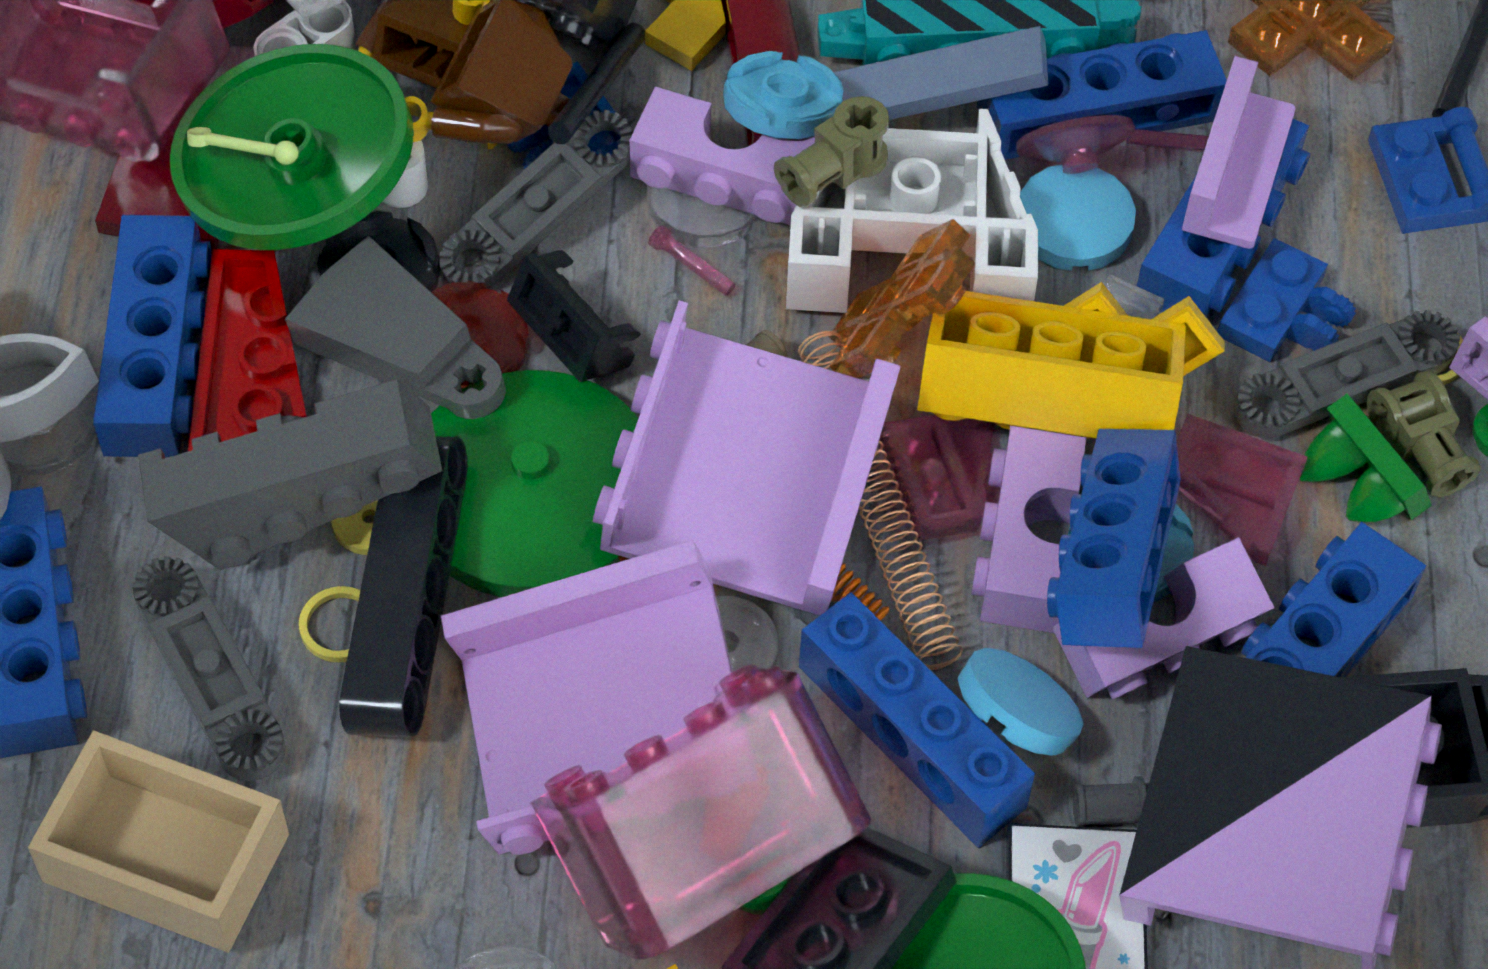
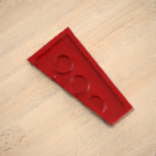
M213 249L188 452L193 450L192 439L218 432L223 442L257 432L256 420L280 413L282 416L307 417L291 334L285 321L287 314L274 250Z

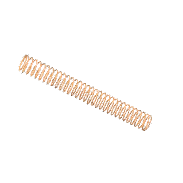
M834 331L818 332L806 338L799 346L798 353L802 362L814 366L827 365L824 369L843 364L841 367L833 370L835 372L849 365L850 371L838 373L848 376L852 374L853 377L857 378L856 374L852 372V364L848 363L850 357L845 353L846 347L844 344H841L842 337L839 333ZM834 335L839 338V342L824 344L814 349L808 356L803 355L805 348L821 337ZM809 339H811L807 344H805V346L801 350L803 344L807 342ZM836 345L835 348L825 354L810 357L823 347ZM839 345L843 348L842 352H834ZM839 355L831 361L818 363L826 357ZM842 355H845L847 358L846 362L833 363L840 359ZM819 358L814 363L807 362L808 359ZM879 441L880 449L876 450L874 457L881 452L884 454V459L874 460L872 464L880 463L872 466L870 470L880 466L883 462L888 464V468L869 473L868 477L877 473L881 474L867 479V482L876 480L887 472L892 474V478L873 483L865 488L863 493L882 489L891 482L895 483L896 487L894 490L879 492L868 500L861 499V502L865 503L862 507L859 505L860 516L864 519V526L868 530L867 535L872 540L871 545L876 550L875 556L880 560L879 566L884 571L883 577L888 581L887 587L892 591L891 597L896 602V610L900 612L899 619L904 623V631L908 633L907 640L912 644V652L916 654L917 658L921 656L919 659L922 660L923 657L937 656L952 650L955 646L959 647L960 653L953 659L940 664L926 665L931 667L929 668L930 670L941 669L957 661L962 655L963 648L957 645L959 642L958 636L953 635L955 627L948 625L951 617L944 614L947 607L941 604L943 596L936 593L939 586L936 583H932L935 576L929 572L931 565L924 562L927 555L921 552L923 545L917 541L919 535L913 531L915 524L909 521L911 514L905 511L907 504L905 501H901L903 494L897 490L899 484L893 480L895 473L890 471L891 463L886 460L887 453L882 450L883 443ZM885 483L882 486L870 489L878 484ZM895 492L900 495L898 500L884 502L872 510L864 509L869 502L886 499ZM889 493V494H887V495H885V496H883V497L874 499V498H876V497H878V496H880V495H882V494ZM899 502L904 505L902 510L888 512L876 520L868 519L873 512L890 509ZM893 503V504H891V505H889V506H887V507L878 509V508H880V507H882V506H884V505ZM863 511L869 512L866 517L863 515ZM903 512L908 515L906 520L890 523L880 530L872 529L877 522L894 519ZM895 514V515H893V516H891V517H888V518L883 519L884 517H886V516H888V515ZM867 521L873 522L870 527H868ZM906 523L912 525L910 530L895 533L885 540L876 539L882 532L898 529ZM871 531L877 532L874 537L871 536ZM910 533H914L916 536L913 541L899 543L889 550H880L884 543L902 539ZM881 542L880 545L876 548L874 543ZM914 543L920 546L917 551L902 554L892 561L884 560L887 554L904 550ZM878 552H883V553H884V555L882 556V558H880V556L878 555ZM917 554L924 556L922 561L907 564L897 571L887 570L893 563L908 560ZM882 562L889 563V564L887 565L886 568H884L883 565H882ZM921 564L928 566L925 572L912 574L901 581H892V578L897 573L913 570ZM886 572L893 573L889 579L886 575ZM925 574L932 577L929 582L915 585L906 591H896L897 587L902 583L915 581ZM890 582L897 583L894 589L891 588ZM929 585L936 587L934 592L920 595L909 602L900 601L905 594L920 591ZM894 593L901 594V595L899 596L898 599H896L895 596H894ZM933 595L940 597L937 603L923 606L914 612H904L905 608L910 604L925 601ZM898 603L906 604L902 610L898 607ZM937 606H943L944 608L940 614L926 617L916 623L908 622L915 614L930 611ZM902 614H907L909 616L906 620H904ZM942 616L948 618L944 625L932 627L923 633H912L918 625L935 621ZM906 624L914 625L910 631L906 628ZM945 627L952 629L949 635L935 638L924 644L916 643L923 635L938 632ZM910 635L917 636L914 642L911 640ZM948 638L956 639L954 644L939 645L924 654H920L927 646L941 643ZM915 645L922 646L918 652L914 649ZM951 646L943 651L929 654L939 648Z

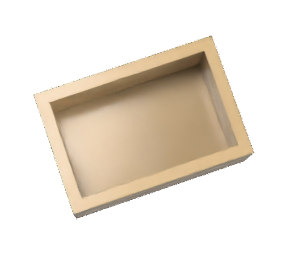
M93 730L30 842L28 849L42 882L229 953L289 836L280 799Z

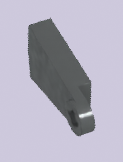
M369 236L324 272L285 318L295 345L383 382L398 379L417 396L449 409L450 412L458 417L465 419L485 417L494 412L505 398L506 386L500 366L471 340L466 323ZM482 378L484 384L482 390L478 391L477 389L470 388L463 394L461 383L466 380L474 384Z

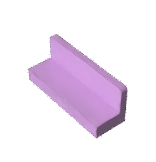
M1235 56L1193 184L1182 230L1250 249L1255 245L1296 108L1291 103L1250 93L1258 62Z

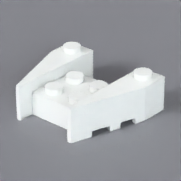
M979 109L976 133L888 128L882 137V140L887 145L888 161L886 167L879 174L870 178H860L844 189L833 181L817 192L816 201L808 206L798 207L796 205L791 215L786 309L847 313L851 250L971 257L970 292L1034 301L1038 279V228L1032 214H1027L1020 198V185L1014 171L1009 172L1000 150L1001 139L988 109Z

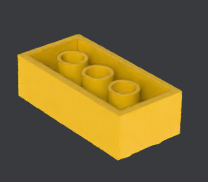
M938 287L927 339L917 410L931 412L945 420L956 421L969 418L995 422L998 426L1010 430V426L1086 437V439L1097 438L1099 429L1174 430L1183 386L1186 325Z

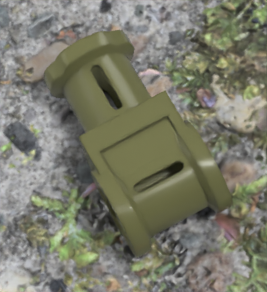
M870 97L849 98L836 108L834 116L814 128V144L794 157H782L774 162L775 178L788 199L798 207L808 206L816 201L817 192L833 181L844 189L860 178H870L879 174L886 167L888 161L887 145L882 140L889 126V115L886 107L881 102Z
M1430 370L1416 374L1413 382L1390 391L1385 388H1377L1370 391L1367 397V409L1371 422L1404 461L1415 457L1429 479L1426 483V488L1432 496H1437L1438 498L1449 496L1463 489L1478 476L1481 471L1480 463L1475 457L1467 456L1454 437L1460 419L1450 405V399L1443 382L1435 373Z

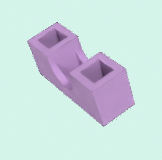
M654 87L629 140L630 177L642 180L647 185L655 188H668L698 197L711 205H725L748 212L767 222H781L791 225V215L796 205L783 193L780 184L776 180L773 169L774 162L782 157L796 156L815 143V136L803 139H784L762 134L754 144L741 149L723 148L711 141L712 103Z
M1010 426L1006 450L994 448L988 486L1000 487L998 503H985L980 540L992 541L990 558L977 556L971 595L984 597L980 621L1054 633L1052 627L1059 623V618L1049 617L1047 590L1050 578L1060 577L1059 544L1046 542L1036 537L1029 530L1028 526L1045 520L1070 524V503L1072 495L1079 494L1081 462L1085 452L1086 437Z
M1239 537L1182 563L1163 576L1175 601V617L1171 626H1161L1149 621L1143 648L1062 645L1059 623L1052 627L1086 698L1107 689L1112 700L1147 684L1148 681L1143 673L1146 670L1161 663H1164L1168 673L1180 669L1186 646L1200 648V645L1219 637L1223 646L1227 647L1250 636L1258 627L1255 619L1275 607Z

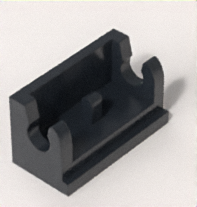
M557 250L539 256L535 253L527 254L523 259L506 301L579 382H583L630 367L635 353L628 346L621 347L620 344L637 339L641 333L630 323L611 328L607 327L596 315L592 307L568 284L569 281L556 271V269L566 268L574 262L565 251Z

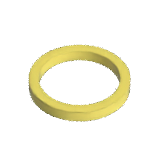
M347 586L331 587L315 594L303 607L299 618L301 639L305 647L316 657L329 662H347L349 649L335 651L321 647L311 638L308 632V623L312 613L321 604L329 600L348 598L358 601L359 589Z

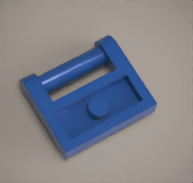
M1453 108L1440 117L1372 126L1368 142L1402 234L1488 222V167L1475 136L1478 125L1470 108ZM1453 144L1472 193L1471 196H1458L1439 145Z

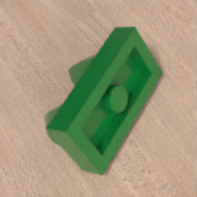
M1348 393L1327 408L1332 422L1314 438L1306 450L1298 473L1300 481L1318 482L1331 480L1347 475L1365 464L1368 469L1356 481L1347 502L1346 517L1350 521L1376 522L1389 519L1402 511L1412 521L1432 506L1424 484Z

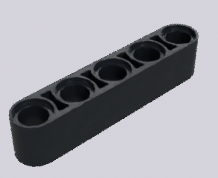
M435 436L442 466L441 472L419 481L414 488L408 491L392 493L377 501L340 694V720L344 731L349 735L414 737L421 729L467 480L468 458L463 440L458 436Z

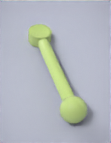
M195 127L187 131L188 145L192 147L212 145L275 157L283 165L292 164L298 158V149L290 141H281L275 145L215 134L207 127Z

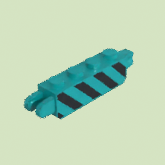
M861 0L860 8L818 15V49L822 57L861 59L862 65H868L1040 26L1046 41V57L1051 58L1062 53L1075 54L1107 48L1118 43H1135L1137 29L1134 27L1137 25V21L1140 20L1142 6L1139 5L1140 1Z

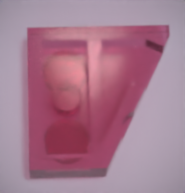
M1188 414L1177 439L1181 477L1179 490L1232 540L1239 537L1247 554L1256 563L1266 566L1308 457Z
M935 415L884 422L879 440L883 443V451L887 453V461L891 463L890 469L895 473L894 480L899 484L898 490L903 494L902 500L907 504L906 511L911 514L909 519L915 524L913 529L919 535L918 541L976 532L984 515L987 494L985 483L990 473L992 459L990 448L993 430L996 425L995 422L969 418L952 421L941 419Z

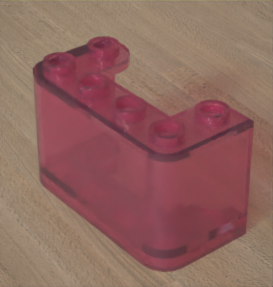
M0 0V120L19 125L31 133L43 132L65 138L81 147L93 146L115 152L131 161H152L157 159L177 130L187 109L207 87L230 53L229 43L213 1L155 0L152 5L132 0Z
M750 664L739 668L719 681L723 691L715 696L713 702L695 709L684 717L685 729L666 740L663 739L662 735H656L637 743L624 753L627 762L609 773L602 770L585 773L581 765L568 768L553 776L544 784L547 793L530 802L606 947L641 960L664 953L854 838L870 825L872 819L798 673L780 670L779 666L757 669L755 664Z

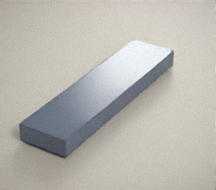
M1040 26L833 72L842 82L844 91L843 101L860 96L874 98L886 107L889 120L1048 86L1046 41Z

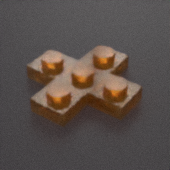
M1251 0L1258 8L1231 28L1228 43L1248 60L1258 62L1257 67L1269 77L1309 47L1349 80L1353 81L1391 51L1395 36L1360 10L1370 0Z
M954 219L921 234L891 278L858 293L848 307L847 312L843 314L832 331L841 335V344H844V346L841 347L839 345L841 350L829 367L835 372L860 378L872 373L876 359L894 363L901 352V348L897 343L905 331L914 328L924 317L933 313L943 316L954 308L966 291L965 287L961 284L975 265V262L962 250V247L971 235ZM828 336L834 343L839 342L837 336Z

